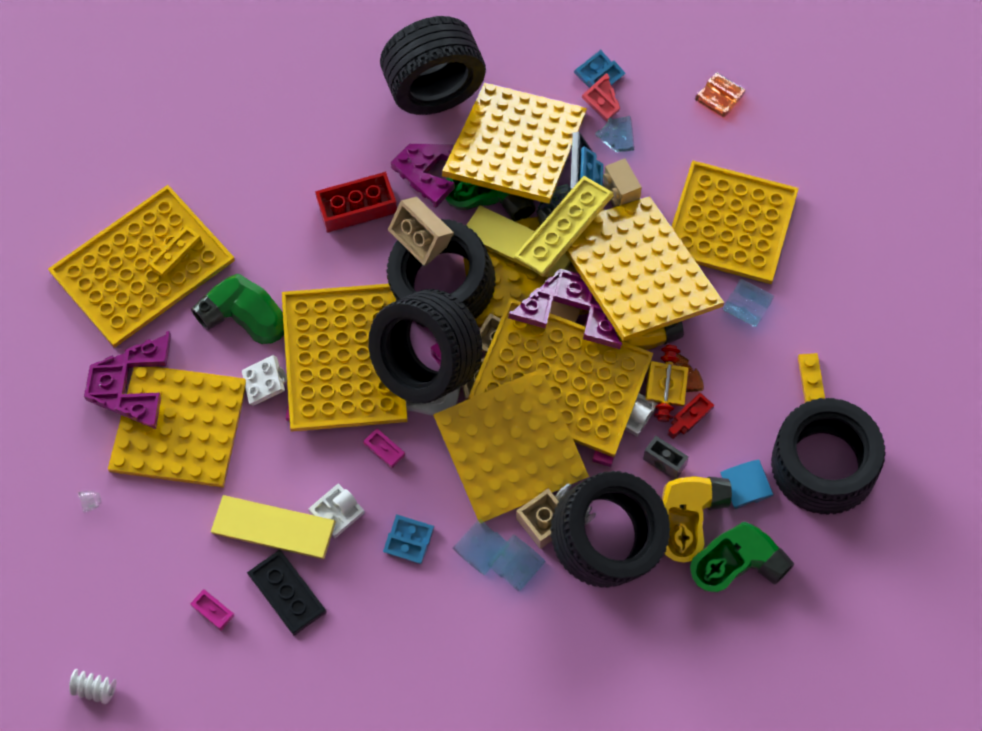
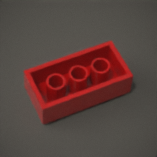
M386 172L315 191L317 204L327 233L395 214L397 210L396 200Z

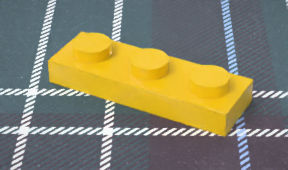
M186 225L148 263L149 267L164 277L201 240V236Z
M818 353L799 354L798 364L805 403L814 399H825Z

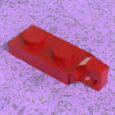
M699 393L674 416L671 422L673 426L668 430L669 433L667 435L674 439L680 433L684 435L686 432H689L714 408V404L703 394Z

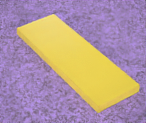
M583 176L514 255V259L544 277L614 196L613 192Z
M480 205L467 223L468 228L476 232L486 249L524 266L514 259V255L535 231ZM566 253L563 254L545 277H553L559 269L566 270L571 261Z
M223 495L211 533L324 560L336 522L332 519Z

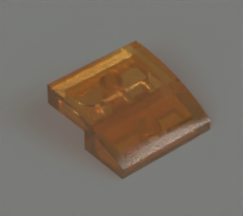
M716 72L707 81L706 86L696 94L695 100L720 116L725 117L739 102L746 90Z

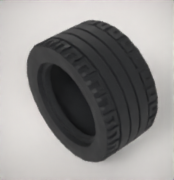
M450 16L429 17L404 27L386 43L380 57L381 69L396 105L407 113L415 115L440 113L463 103L479 89L486 74V64L470 28L458 18Z
M441 219L454 233L448 246L440 254H457L469 261V271L465 281L457 290L450 294L459 299L469 309L474 318H478L484 309L487 308L495 291L496 277L494 266L482 240L476 232L468 228L467 225L458 223L455 220ZM397 240L388 257L389 262L387 263L386 271L390 289L396 300H399L416 292L414 288L415 278L423 264ZM415 321L417 324H420L422 327H426V326L423 325L422 323H420V322H418V321Z
M425 289L388 304L379 311L371 324L368 348L376 374L392 393L406 401L425 404L436 401L457 390L474 377L481 363L483 344L475 318L459 299L445 291ZM413 320L425 325L436 338L441 352L439 371H434L425 366L415 354L410 340V328Z
M819 398L807 401L805 404L796 407L794 411H791L779 429L771 457L773 477L784 496L792 501L793 504L806 509V511L826 515L849 511L865 500L881 473L886 454L883 435L872 417L855 404L836 398ZM825 433L837 436L853 449L858 462V470L844 479L828 480L820 478L809 472L801 463L797 453V444L802 439L813 434Z
M606 471L584 480L565 493L561 501L558 502L554 510L555 513L552 515V527L550 528L552 545L557 558L560 560L559 562L563 564L565 570L572 574L574 578L594 587H616L645 575L660 562L664 552L667 550L666 546L669 544L670 521L664 502L650 484L648 485L645 480L633 474H628V472ZM593 500L611 501L619 505L630 517L634 527L635 539L633 548L625 560H613L601 555L588 540L585 531V516Z

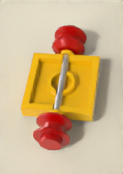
M666 345V347L661 349V351L665 352V355L661 356L660 359L665 363L651 361L649 364L645 400L660 403L655 406L658 413L654 414V417L658 418L657 420L660 422H669L670 419H673L670 411H673L674 408L671 405H685L688 368L673 365L680 361L676 354L681 352L675 345Z

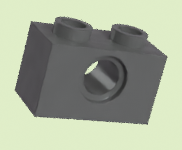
M655 436L645 449L643 460L676 480L687 466L689 456Z

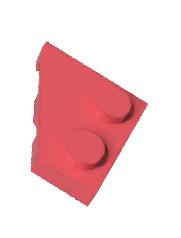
M607 73L582 95V98L606 122L620 110Z

